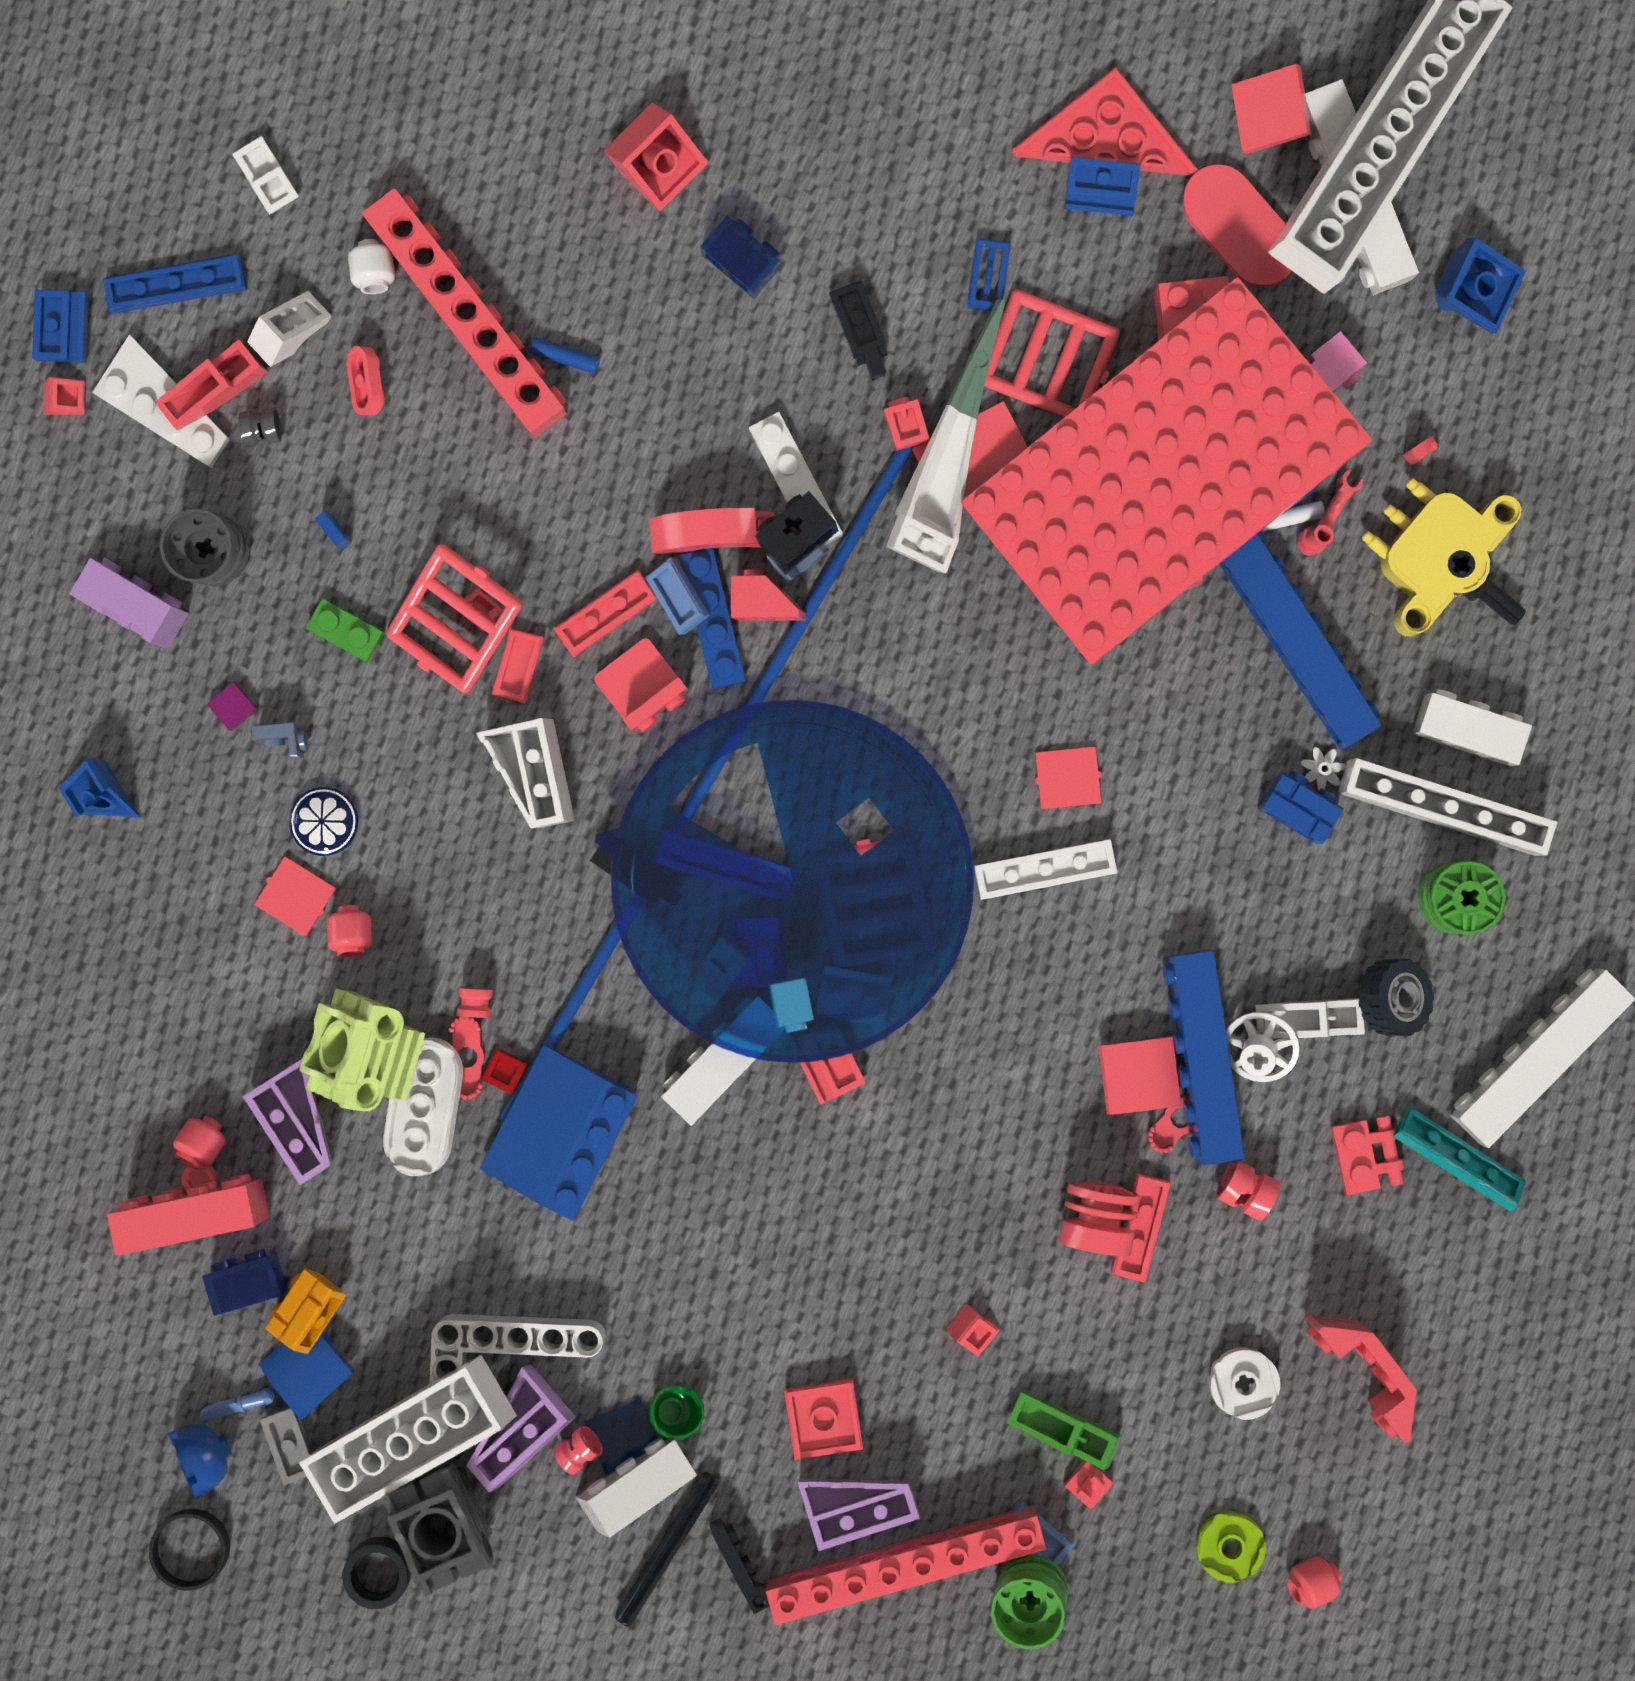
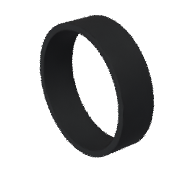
M185 1509L169 1516L156 1529L149 1545V1560L157 1577L166 1585L183 1591L197 1590L211 1583L225 1567L230 1554V1540L224 1525L214 1515L200 1509ZM179 1518H195L208 1524L216 1532L221 1543V1561L216 1572L200 1581H185L170 1574L163 1566L158 1554V1541L165 1525Z

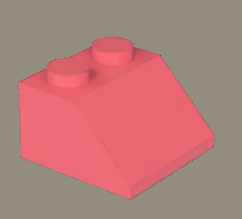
M653 102L604 150V153L620 173L659 211L708 164L707 160L673 115Z

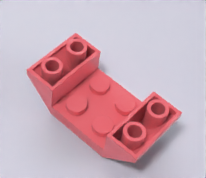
M1313 1314L1305 1317L1304 1319L1311 1326L1306 1332L1325 1354L1332 1351L1340 1359L1354 1348L1369 1365L1375 1364L1370 1370L1380 1383L1386 1387L1368 1400L1374 1408L1370 1415L1391 1439L1397 1436L1405 1444L1411 1440L1417 1389L1375 1334L1358 1320Z

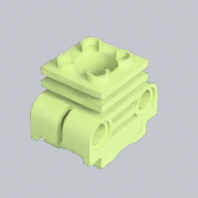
M336 988L331 1005L323 1003L318 1005L314 1018L313 1038L302 1058L299 1071L310 1076L306 1090L315 1092L327 1099H332L341 1108L363 1112L375 1109L380 1104L383 1096L406 1101L408 1091L413 1083L414 1071L423 1049L426 1033L404 1024L403 1017L399 1011L356 992Z

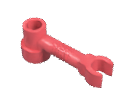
M1350 470L1338 476L1336 493L1319 523L1302 530L1297 536L1296 544L1302 554L1306 556L1316 555L1333 541L1334 533L1331 528L1347 500L1362 487L1363 478L1356 481L1353 487H1351L1347 483V476L1350 474Z

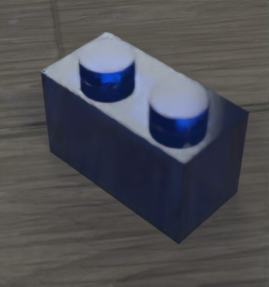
M727 215L700 246L701 254L751 298L755 299L781 268L780 259L777 258L780 254L767 241H763L761 244L751 236L753 230L739 218L734 221Z
M265 1248L244 1254V1261L233 1264L232 1259L228 1258L211 1264L212 1270L202 1275L214 1316L280 1297L288 1291L277 1251L266 1254Z

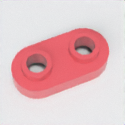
M354 346L351 348L347 356V372L351 400L355 412L359 415L375 416L384 405L385 395L381 384L379 358L373 348L366 346Z

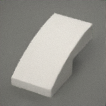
M262 136L232 154L269 215L299 197Z

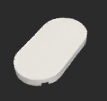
M424 1038L423 1049L416 1064L413 1083L408 1091L406 1101L389 1098L383 1135L384 1151L386 1156L390 1157V1160L394 1163L392 1165L399 1172L409 1176H423L437 1171L447 1161L452 1148L463 1080V1065L455 1048L439 1038Z

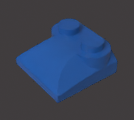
M1467 238L1454 250L1436 288V302L1442 310L1454 311L1474 324L1495 334L1499 330L1526 271L1478 238Z

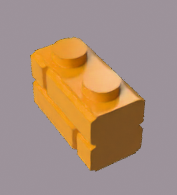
M304 1268L301 1273L296 1274L290 1281V1291L284 1300L276 1304L269 1314L270 1321L265 1329L291 1350L308 1354L347 1293L332 1284L322 1274Z

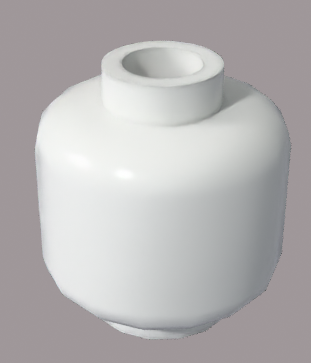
M365 239L360 241L358 246L349 252L348 266L351 283L355 287L360 288L361 292L365 294H379L387 291L388 286L395 280L393 254L388 247L379 244L378 240Z

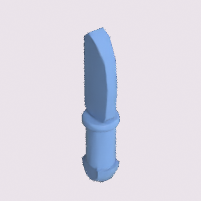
M264 1388L259 1392L244 1396L238 1395L237 1398L208 1405L200 1411V1421L205 1422L239 1411L245 1412L246 1409L264 1404L266 1406L270 1405L275 1399V1392L269 1388Z

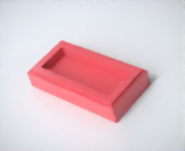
M513 628L509 629L492 695L526 704L544 637Z

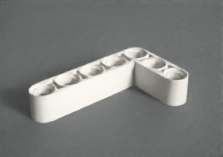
M465 1314L446 1315L441 1318L432 1331L429 1384L446 1375L440 1366L442 1360H451L457 1369L466 1363L467 1352L593 1357L598 1354L605 1342V1329L597 1321L583 1319ZM442 1326H454L458 1331V1338L456 1340L445 1338L442 1334ZM485 1326L491 1329L493 1340L487 1342L480 1340L476 1333L477 1328ZM522 1328L528 1334V1341L525 1343L514 1341L511 1337V1330ZM550 1329L558 1330L563 1336V1342L556 1345L551 1344L546 1339V1331ZM592 1331L596 1334L598 1343L594 1346L585 1345L580 1339V1333Z

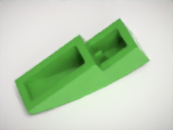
M1023 1391L1020 1393L1007 1423L1069 1456L1073 1454L1102 1470L1110 1467L1123 1437L1098 1423Z

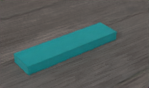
M1409 1106L1403 1111L1393 1136L1394 1138L1511 1212L1518 1207L1526 1180Z

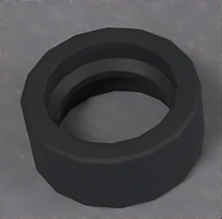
M373 1537L359 1543L347 1558L342 1572L343 1586L348 1596L359 1606L371 1610L384 1609L396 1603L407 1589L412 1576L399 1543L386 1537ZM371 1553L387 1555L397 1566L398 1577L396 1583L384 1593H375L367 1590L361 1585L357 1576L360 1561Z

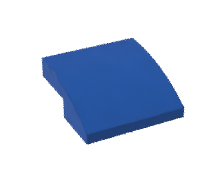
M324 1330L308 1354L293 1351L282 1343L259 1364L272 1386L300 1420L309 1414L355 1371L332 1345L334 1341Z

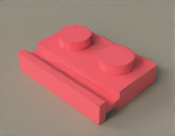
M836 1020L790 1041L820 1105L866 1083Z

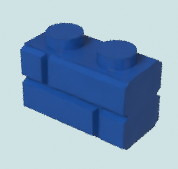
M1291 770L1289 774L1285 772L1279 773L1258 809L1315 844H1323L1343 812L1344 808L1336 804L1339 798L1322 788L1319 792H1316L1306 786L1309 780L1295 771Z

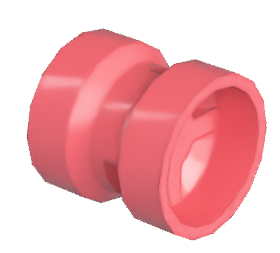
M583 1425L572 1433L571 1439H563L554 1447V1455L557 1462L571 1475H575L583 1469L586 1461H593L603 1453V1447L598 1436L589 1427Z

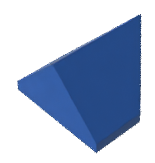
M96 758L85 760L59 787L76 817L88 814L141 818L106 760Z

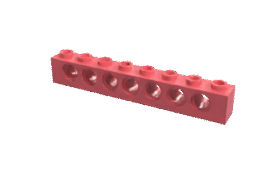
M393 188L363 211L362 215L534 439L567 415L562 406L567 402L555 385L550 388L547 387L541 379L546 373L534 358L527 361L520 351L525 346L514 331L511 330L509 333L504 331L499 324L504 319L492 303L487 306L484 305L478 297L483 292L471 276L464 279L457 270L462 264L450 248L443 251L436 241L441 237L431 223L427 221L422 224L415 214L420 210L408 194L401 197L397 190ZM401 225H413L412 232L408 236H397V230ZM422 252H434L431 262L428 264L418 263V257ZM443 279H454L455 285L450 291H439L438 287ZM473 305L476 307V313L472 318L462 319L459 317L460 311L464 306ZM488 332L496 333L497 340L492 346L484 347L480 345V340L484 334ZM510 359L518 361V368L514 373L504 374L501 372V367L505 361ZM537 387L540 393L536 400L527 402L522 399V394L526 388Z
M1031 1505L1028 1506L1029 1508L1021 1511L1006 1512L767 1579L766 1594L775 1625L1047 1550L1035 1506Z

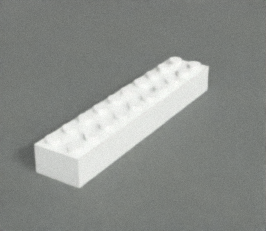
M1428 0L1268 251L1271 256L1323 294L1343 280L1513 7L1504 0Z

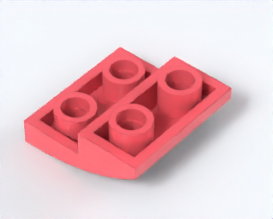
M1173 1036L1098 1045L1108 1115L1181 1106Z

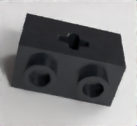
M810 491L803 496L801 494L794 496L785 505L786 510L776 518L770 517L759 526V532L755 535L760 547L784 575L788 574L839 531L836 521ZM794 526L796 529L800 528L801 533L796 536L795 533H790L788 529Z

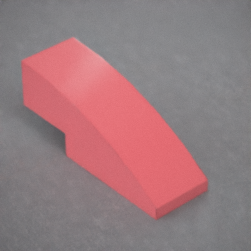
M238 339L213 361L206 359L154 403L176 430H180L231 400L267 373L268 370L248 345Z

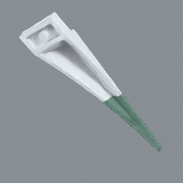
M1004 299L996 301L898 505L895 512L898 517L886 545L887 548L941 573L947 572L959 541L963 508L960 502L964 500L976 422L989 363L1005 306Z

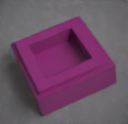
M235 682L231 683L207 704L229 731H233L258 710Z

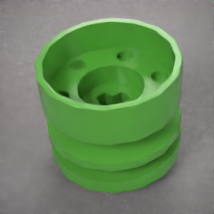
M1452 861L1439 864L1426 874L1420 883L1418 893L1420 912L1430 925L1439 931L1463 935L1482 933L1495 925L1503 913L1506 900L1503 883L1495 871L1482 863L1472 861ZM1461 892H1470L1467 897L1470 904H1461L1464 899Z
M1034 1554L1012 1559L1003 1566L997 1577L991 1617L994 1628L1005 1641L1015 1647L1030 1650L1045 1647L1056 1640L1063 1629L1069 1591L1066 1576L1059 1566L1045 1556ZM1029 1591L1033 1592L1034 1596H1030Z

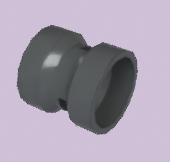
M275 407L266 408L261 413L254 414L252 411L239 413L240 433L246 447L255 446L259 441H268L269 443L282 441L280 418Z

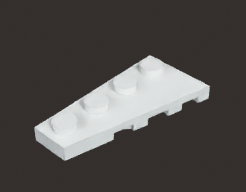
M129 334L92 393L212 468L230 439L207 415L180 430H176L154 402L177 383Z

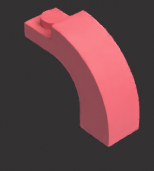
M717 508L677 512L650 518L652 553L683 554L695 550L720 547L761 548L755 535L759 532L758 528L765 520L774 517V512L755 511V508Z

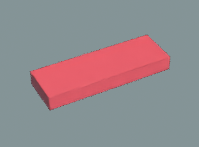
M636 570L553 629L570 654L576 657L658 600L640 571Z
M1136 1172L1131 1192L1141 1196L1140 1204L1136 1206L1128 1205L1127 1208L1136 1211L1138 1216L1134 1220H1124L1122 1225L1135 1232L1132 1252L1130 1256H1114L1111 1274L1143 1283L1146 1282L1171 1181Z

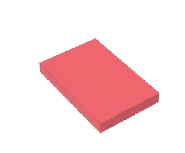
M1004 401L978 414L964 499L1028 448ZM929 442L912 448V453L918 464Z

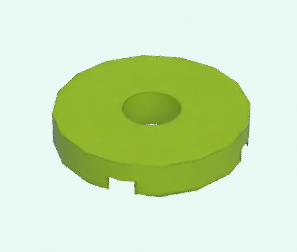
M1231 1510L1216 1513L1208 1518L1199 1529L1195 1544L1198 1559L1206 1572L1217 1580L1229 1583L1240 1582L1239 1580L1256 1574L1264 1562L1267 1549L1263 1533L1256 1522L1244 1513ZM1229 1538H1235L1240 1541L1239 1551L1235 1555H1225L1222 1552V1544Z

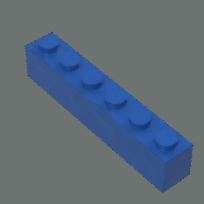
M1206 950L1166 956L1167 964H1163V977L1165 984L1171 987L1172 998L1168 999V1011L1170 1018L1176 1021L1177 1033H1173V1042L1176 1054L1181 1055L1182 1067L1178 1068V1079L1180 1087L1186 1089L1187 1102H1183V1113L1186 1123H1191L1192 1136L1188 1137L1190 1155L1192 1158L1196 1157V1162L1202 1165L1245 1159L1214 951Z

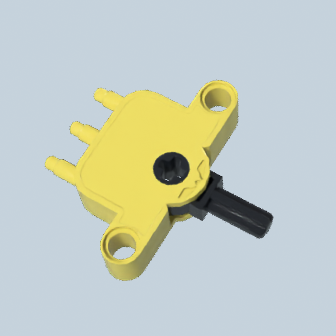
M1410 478L1406 483V487L1424 503L1412 519L1393 505L1389 504L1384 509V513L1389 519L1402 529L1390 545L1386 544L1378 536L1373 535L1370 531H1366L1361 537L1367 543V546L1381 557L1382 572L1387 579L1409 596L1394 616L1395 629L1404 636H1414L1426 631L1453 598L1464 595L1470 601L1479 598L1510 625L1517 624L1523 618L1526 611L1492 582L1496 575L1490 570L1488 553L1498 546L1519 520L1522 510L1520 503L1512 496L1503 495L1490 501L1478 513L1455 494L1442 493L1436 495L1421 482ZM1496 505L1506 509L1508 514L1506 522L1496 517ZM1460 560L1461 565L1459 569L1461 571L1455 573L1453 571L1455 567L1454 561ZM1408 611H1413L1419 616L1420 623L1417 628H1412L1407 624L1406 614Z

